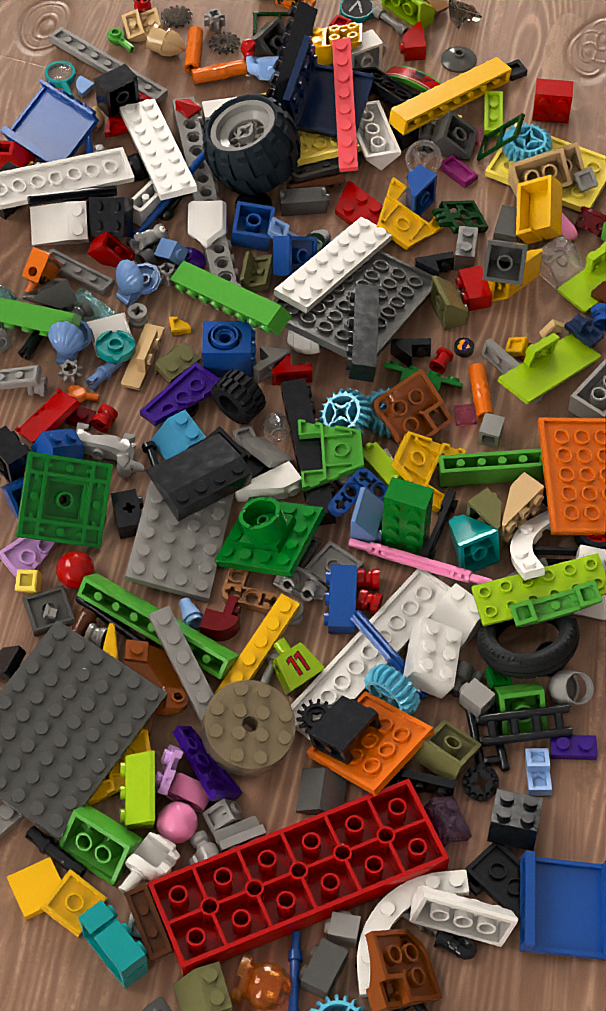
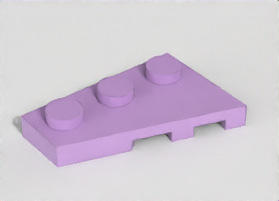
M20 537L0 550V559L16 578L17 569L37 570L57 545V542Z

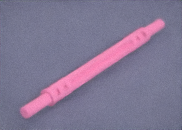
M350 538L348 546L367 551L370 555L468 584L470 582L482 584L492 581L490 578L473 574V571L375 542L367 543Z

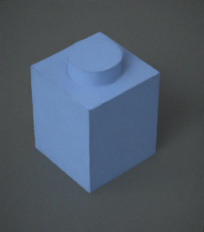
M161 238L154 255L163 262L175 264V266L179 267L183 260H185L189 249L178 241Z

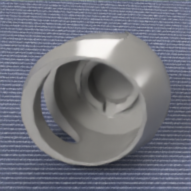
M563 669L556 672L550 679L548 691L553 701L558 705L569 704V706H579L591 699L594 686L587 674ZM575 675L580 676L586 684L585 696L578 702L575 701L579 696L580 686Z

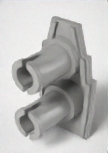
M299 566L292 578L277 575L273 583L283 591L299 599L301 597L304 601L312 599L323 600L328 589L318 581L319 578L311 574V571Z

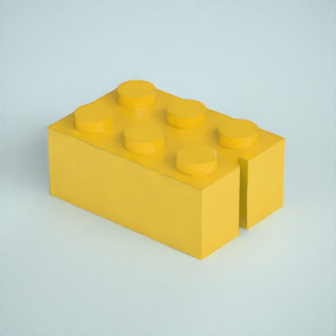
M553 175L518 183L516 235L526 244L542 241L543 238L547 240L561 236L562 184Z

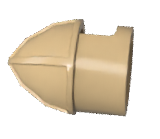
M153 25L147 37V49L166 57L179 55L185 51L184 41L179 33L172 28L165 31L161 25Z

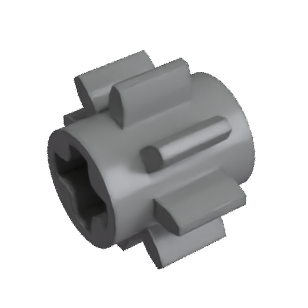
M211 9L208 11V14H204V26H208L211 31H218L222 26H225V13L221 14L220 10Z
M165 262L161 266H157L161 275L160 285L170 287L174 284L170 278L177 269L175 264Z
M66 359L64 364H59L62 371L58 372L59 377H64L65 384L69 381L75 385L76 380L82 379V375L79 372L83 371V367L78 366L77 360L72 362Z

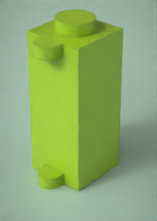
M369 442L363 447L364 468L371 471L385 485L389 486L392 477L404 480L391 466L393 460L377 442L373 444Z

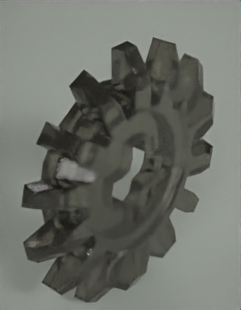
M176 5L175 9L173 6H170V9H164L165 12L161 14L163 16L161 20H165L164 24L169 23V27L175 26V28H178V26L185 27L184 24H189L188 20H192L191 16L193 15L192 12H189V8L185 9V6L179 8L178 5Z
M222 31V35L216 33V36H212V40L209 41V44H211L209 47L214 48L213 52L218 51L220 55L221 53L228 55L229 52L233 54V50H238L237 46H241V43L238 42L240 38L236 34L231 35V32H228L227 35H225L224 31ZM222 41H228V44H222Z

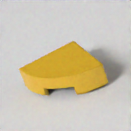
M169 317L172 336L191 333V327L187 322L180 320L178 317Z

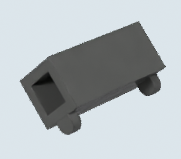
M325 186L280 190L281 217L327 213V205H330V196L326 194Z

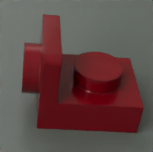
M79 406L65 421L66 424L77 427L79 422L88 424L90 428V421L97 413L94 410Z

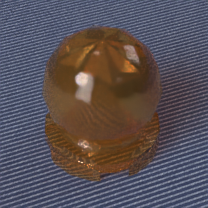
M245 954L237 972L241 979L238 982L237 988L233 987L231 1002L241 1004L243 999H247L251 1006L260 1011H274L281 1008L291 995L292 989L291 979L285 968L274 962L265 961L256 965L254 962L255 957Z

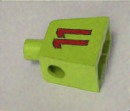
M283 637L273 644L280 656L272 661V666L286 695L325 669L301 642L291 648Z

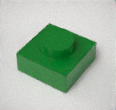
M490 667L486 668L484 674L490 690H494V687L513 685L511 677L504 676Z

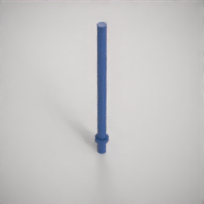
M203 151L189 166L188 169L191 175L194 174L205 160ZM173 198L162 200L139 229L134 230L133 238H130V240L134 239L136 233L148 230Z

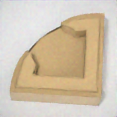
M552 319L539 333L541 337H547L557 332L561 334L566 330L564 328L565 323Z

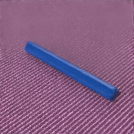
M360 610L353 613L350 617L351 621L384 659L403 675L405 661ZM418 689L416 691L420 696L419 699L421 700L425 699L429 695L428 693Z

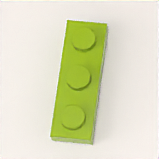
M485 91L484 135H487L503 125V91Z

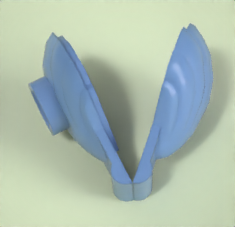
M128 259L120 261L115 271L119 288L116 298L127 307H130L141 295H147L156 291L161 282V275L157 266L150 263L136 265L135 262Z
M81 320L79 329L76 325L67 321L51 325L48 338L53 348L57 351L56 364H64L66 359L74 362V360H77L78 353L92 341V330L86 322Z

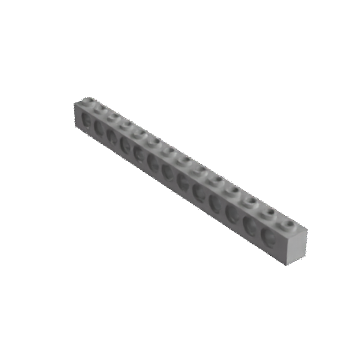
M193 96V97L180 98V99H188V98H189V99H191L193 102H195L194 96ZM173 99V113L184 161L189 168L203 151L202 138L204 133L201 130L203 128L202 116L198 117L200 111L187 119L176 110L175 101L177 99ZM205 159L192 175L197 185V192L191 193L193 201H221V197H217L219 194L218 184L214 183L216 177ZM226 225V235L216 239L212 243L213 245L207 249L203 246L207 267L210 273L241 287V283L236 281L239 280L238 270L233 268L235 257L234 254H230L232 245L231 240L226 238L229 236Z

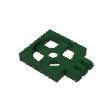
M474 200L441 201L439 208L432 211L439 227H450L453 234H458L459 226L478 228V233H484L488 229V225ZM456 208L457 212L451 213L450 209ZM471 219H477L478 225H473ZM455 220L463 221L464 225H457Z

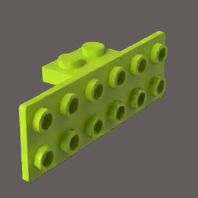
M606 242L600 248L591 251L587 255L583 271L558 288V293L583 313H587L591 310L592 306L599 304L597 300L591 297V292L603 281H606Z
M552 333L547 337L544 336L536 344H531L525 351L526 357L524 362L500 376L498 382L521 401L529 404L598 361L601 355L594 349L589 348L573 334H569L559 340L560 337Z
M596 553L545 566V575L524 580L520 574L472 586L471 590L482 625L485 627L513 619L509 605L529 599L531 601L573 589L576 585L596 580L600 595H606V574L599 554Z

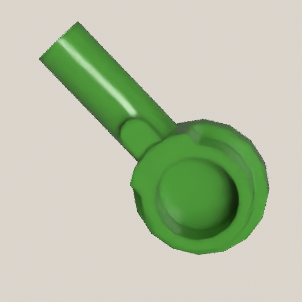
M113 28L108 31L107 39L111 44L121 45L130 53L134 52L135 47L124 38L123 30Z

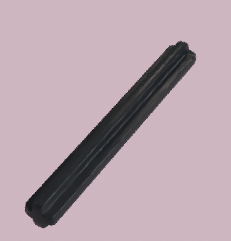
M116 186L30 195L27 197L29 206L86 200L89 197H112L117 195Z

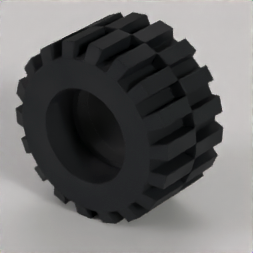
M236 369L228 371L211 389L213 399L219 409L238 424H248L266 405L265 396L256 382L242 371L240 372Z

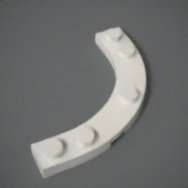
M548 511L524 523L511 540V560L513 566L524 580L545 575L544 566L533 553V544L535 545L543 536L542 532L544 530H550Z
M466 870L442 871L418 876L396 887L378 903L365 923L358 945L357 977L360 998L368 997L366 989L369 988L370 958L365 934L371 931L392 929L395 923L404 915V912L411 908L412 897L419 885L430 886L447 893H455L458 896H469Z

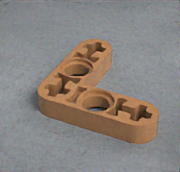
M229 568L222 588L223 602L226 604L229 598L228 594L235 592L234 596H238V604L242 609L268 614L272 608L270 604L276 602L279 595L246 587L251 571ZM235 573H241L244 577L241 580H234L232 576ZM249 596H256L258 601L256 603H249L246 599Z

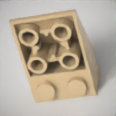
M525 472L510 487L500 531V549L505 544H510L516 531L532 517L539 515L542 510L541 502L544 499V486Z

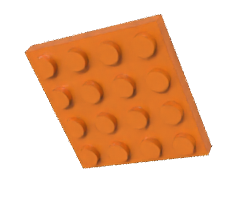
M364 691L357 701L367 708L371 707L377 711L382 727L378 730L368 725L349 748L354 759L347 765L314 748L313 745L306 752L309 758L377 796L423 746L424 740L434 734V729L419 719Z

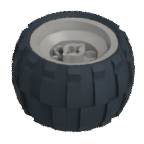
M246 94L231 99L215 110L204 126L202 145L206 162L214 176L233 192L238 194L246 193V195L268 192L283 184L298 166L297 161L301 154L298 128L284 106L272 97L267 98L264 94Z

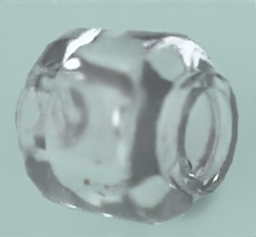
M275 412L264 417L262 429L267 440L279 443L288 438L290 426L287 418L282 413Z

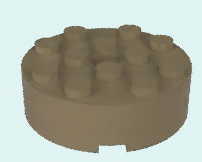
M255 680L236 681L220 689L211 699L202 719V742L207 754L225 771L239 776L261 775L270 771L281 762L291 747L296 730L295 716L287 699L274 687ZM247 724L252 728L253 732L246 731L243 726Z

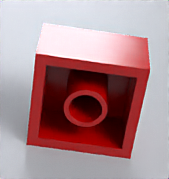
M537 78L532 120L569 123L574 81Z

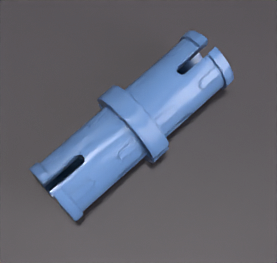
M107 362L105 365L99 366L97 372L86 379L87 385L94 381L89 387L93 390L96 389L104 380H109L112 377L111 374L121 368L123 363L120 362L114 365V363Z

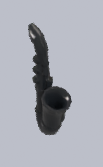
M441 930L434 944L435 948H444L456 955V957L464 960L472 959L477 954V946L472 939Z

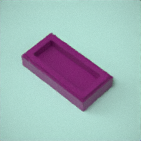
M453 155L439 163V169L464 189L478 180V174Z

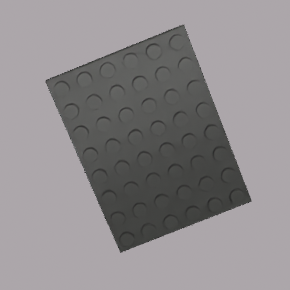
M340 231L331 241H333L342 232ZM379 250L307 313L302 312L278 297L273 302L283 306L292 315L285 328L345 358H350L346 356L347 346L350 344L347 342L348 331L351 330L348 329L349 317H352L348 316L349 305L352 304L349 303L350 291H354L356 283L379 286L378 357L430 297L431 281L434 275Z
M56 620L0 691V801L59 841L68 827L67 824L73 810L81 806L83 807L89 802L165 700L167 692Z

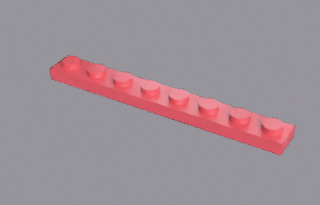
M351 39L332 40L339 170L340 172L358 171Z

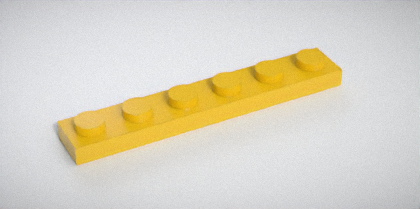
M281 593L214 695L230 683L252 680L274 648L273 644L280 639L300 609V603Z

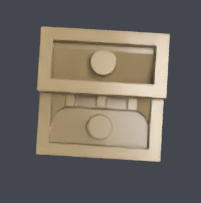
M156 7L143 13H139L138 9L121 15L129 42L147 41L148 34L153 25L159 24L162 26Z

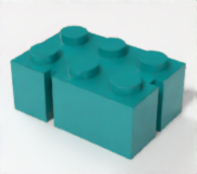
M101 900L78 917L82 935L124 989H127L149 972L147 966L149 960L145 955L147 950L139 940L137 942L131 937L132 931L125 922L121 924L117 920L118 914L110 904L106 906Z

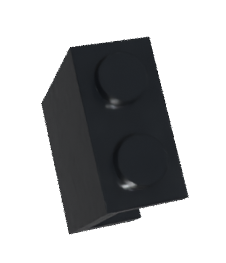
M342 695L308 734L314 748L348 765L354 759L349 748L368 725L378 730L382 726L375 709L367 708L357 700L349 699Z

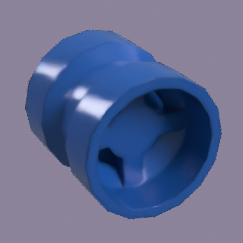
M595 304L590 310L591 317L593 318L592 325L600 331L606 330V304Z

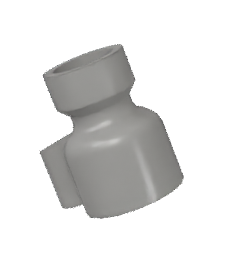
M198 831L189 839L193 848L197 850L186 864L189 866L221 853L215 843L209 842L206 831Z

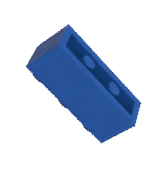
M331 564V572H326V585H330V592H325V605H329V613H324V626H328V633H355V624L351 621L350 617L355 613L357 565Z

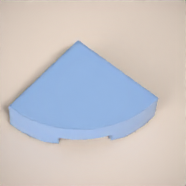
M81 75L76 81L78 94L82 98L95 88L93 82Z

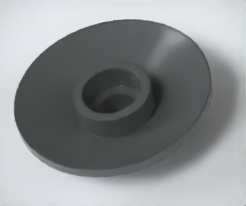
M462 46L450 47L441 55L442 65L447 70L455 73H464L473 69L477 61L475 53Z

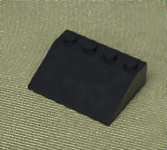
M219 433L146 470L178 522L250 485L252 481V471L242 456Z

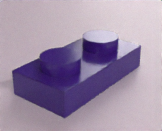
M572 735L550 738L551 759L597 760L596 735Z

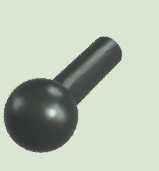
M185 195L174 197L159 215V218L163 221L171 220L174 216V209Z

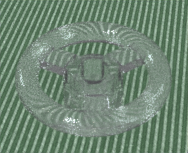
M420 140L409 147L405 158L409 171L414 169L411 163L412 154L414 155L415 163L425 168L429 160L436 157V164L430 171L436 173L442 163V154L435 143L428 140ZM428 146L434 151L427 153L425 151H418L416 148ZM424 155L426 160L421 162L420 158Z

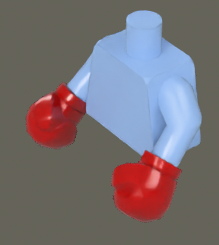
M245 39L241 44V52L247 63L248 72L251 75H255L259 80H270L275 72L273 66L279 56L255 57V41Z

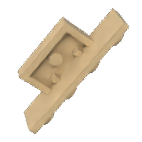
M145 324L136 345L135 354L131 357L122 378V387L140 391L148 369L153 363L155 352L159 349L165 327Z

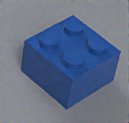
M237 201L231 245L269 251L271 237L268 234L271 218L274 217L275 207Z

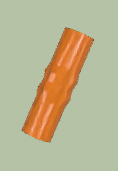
M193 26L188 31L184 70L188 74H191L192 69L200 67L203 30L198 26Z
M244 59L212 64L207 67L191 70L194 85L247 74Z
M474 363L468 367L476 417L478 421L482 422L485 413H494L485 366L482 363Z

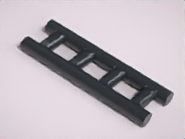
M495 701L494 705L488 710L489 714L497 713ZM465 708L470 736L482 744V738L489 736L480 737L478 725H486L487 723L480 724L479 719ZM496 722L497 735L500 736L502 735L500 722ZM504 744L495 745L497 755L484 757L481 746L475 755L476 764H486L488 766L500 764V769L503 772L510 769Z
M569 704L479 715V723H487L489 736L482 738V745L486 747L572 736V726L565 727L563 713L570 712ZM554 715L556 728L542 730L540 716ZM532 718L533 731L520 733L518 719ZM509 721L511 734L498 736L496 722Z

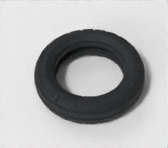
M572 613L545 621L553 625L559 631V634L552 644L542 650L531 653L512 652L504 649L498 643L500 634L506 628L515 624L514 619L485 627L481 622L477 633L478 649L486 664L504 676L517 679L543 677L562 668L575 654L580 637L577 620Z

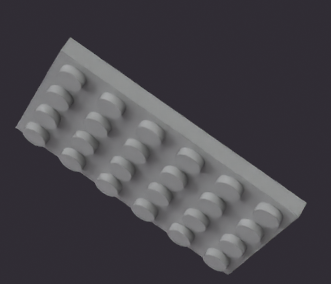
M150 480L124 580L208 603L217 568L214 560L222 547L234 493L178 522L156 486Z

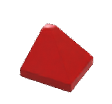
M189 98L177 99L175 101L176 110L187 119L202 110L199 105Z

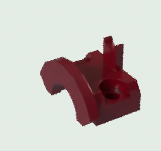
M582 206L580 209L582 211L575 227L586 230L601 238L602 230L600 228L606 222V215Z

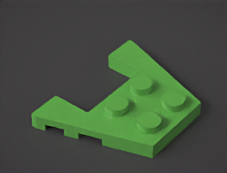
M298 420L299 439L321 438L323 469L301 471L303 492L353 474L359 468H364L360 429L337 425L329 427L319 422L312 424L306 423V420Z

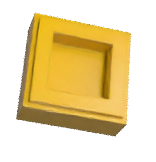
M527 336L509 338L505 351L512 357L525 356V351L529 344Z

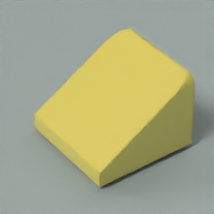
M17 569L15 591L31 594L41 592L42 573L39 570Z

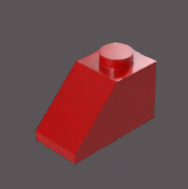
M421 21L413 25L403 35L402 43H399L400 54H403L404 61L426 59V42Z
M108 231L92 240L87 253L101 265L117 267L122 260L128 259L133 261L135 256L133 251Z

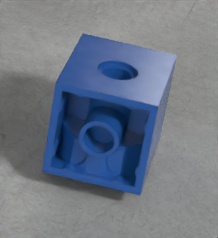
M203 321V367L218 378H222L232 369L242 371L249 377H252V369L256 365V330L252 329L251 325L246 321L244 323L241 321Z

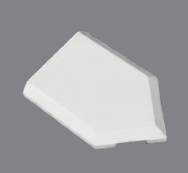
M191 201L188 204V235L201 242V245L206 249L213 245L212 243L216 239L226 235V202Z

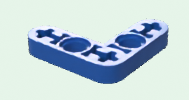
M359 468L329 502L328 510L335 517L343 516L357 500L361 487H365L372 494H374V488H379L383 495L382 497H376L384 503L383 500L388 486L368 469ZM361 476L365 477L364 481H360ZM346 488H352L355 492V497L348 496ZM341 500L345 501V502L343 503V505L340 507V509L338 510V509L336 508L337 504H338Z

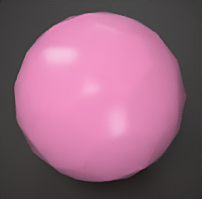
M171 802L163 806L158 813L156 827L159 834L165 839L170 840L174 844L184 843L196 832L198 818L194 809L188 804Z

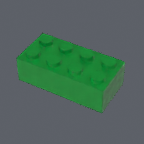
M392 477L384 496L381 545L419 555L425 539H429L434 489Z

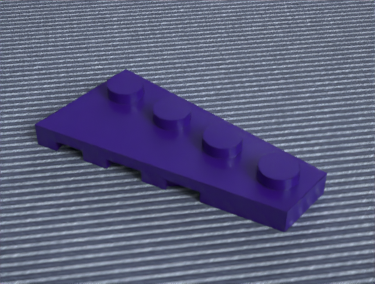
M195 362L140 410V416L154 426H157L166 421L167 418L210 397L213 385L220 379Z
M177 726L172 733L210 801H218L223 798L228 800L238 799L243 792L230 775L217 765L218 763L207 754L202 739L192 726Z

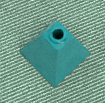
M464 514L453 516L448 520L449 534L458 567L476 572L500 562L497 529Z

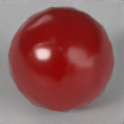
M76 550L64 554L58 560L56 566V574L59 581L71 589H79L84 576L95 573L92 559L87 554Z

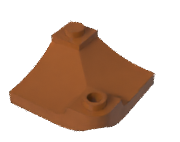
M422 368L377 397L372 404L374 413L384 423L399 446L408 431L430 438L454 421L443 405L445 402ZM380 403L385 404V410L380 409Z
M126 639L123 664L167 692V697L153 715H174L184 711L187 708L189 698L166 651L149 645L147 641ZM178 696V697H180L181 699H180V700H177V699H175L174 697Z
M408 929L371 931L365 934L370 958V983L366 992L372 1011H392L442 999L429 954L422 942Z

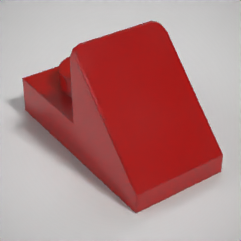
M290 354L272 370V386L281 385L283 381L305 378L306 383L312 382V364L291 365Z

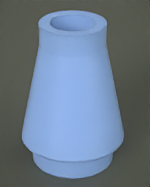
M190 598L181 599L179 607L183 623L193 629H198L203 614L192 603Z

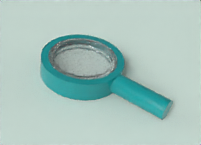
M55 61L49 64L45 69L46 81H50L57 88H62L73 99L74 96L69 85L76 79L74 66L67 61Z

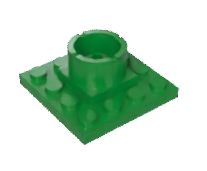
M28 451L15 537L101 548L113 464ZM60 496H63L62 503L59 502Z
M249 497L214 561L220 567L292 578L325 515V510L323 507L280 502L271 497Z

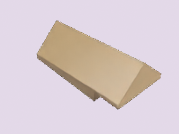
M578 142L509 164L508 183L516 197L518 183L547 175H553L562 184V187L575 183L573 175L585 170Z

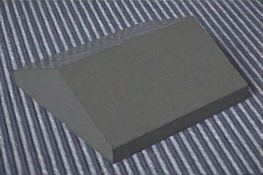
M327 767L302 769L296 813L318 815L343 805L347 779Z

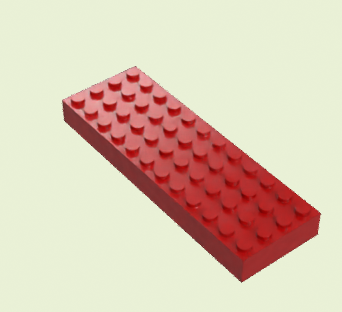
M408 778L383 788L377 796L371 793L149 881L147 885L184 977L195 968L218 961L219 963L292 934L293 931L302 930L331 918L332 911H348L387 895L396 887L413 878L448 870L449 857Z

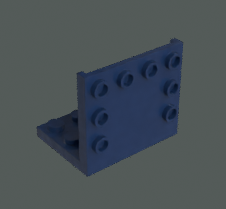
M304 35L283 96L284 107L293 118L298 131L337 138L334 67L318 64V56L315 54V45H313L312 37ZM353 70L357 134L375 76L374 74Z

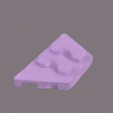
M169 744L168 749H165L163 752L161 772L157 771L155 775V790L157 793L163 795L168 793L176 773L178 761L183 755V751L176 746Z

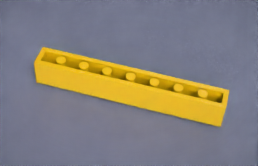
M498 57L486 61L398 106H394L390 111L389 124L402 135H405L443 116L450 110L453 111L483 96L485 91H493L507 84L512 68Z

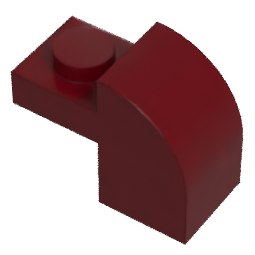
M229 595L223 612L206 608L199 626L200 633L214 641H226L233 638L240 630L239 615L241 606L238 604V596Z

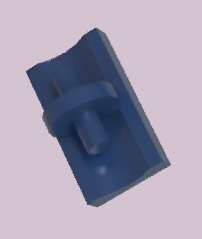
M579 314L564 325L569 334H573L589 348H594L605 335L592 325L593 320L591 318H583Z

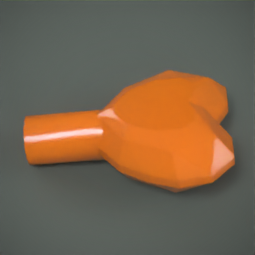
M78 384L68 386V395L77 398L80 403L85 400L99 401V394L89 393Z

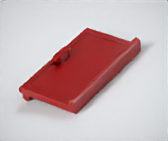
M57 388V393L23 425L17 426L15 430L19 435L34 443L42 431L55 430L81 403L63 392L60 388Z

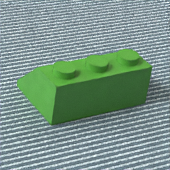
M86 804L73 810L67 824L68 827L61 838L59 846L86 866L87 870L114 886L128 869L125 864L127 858L136 851L144 839L91 805Z

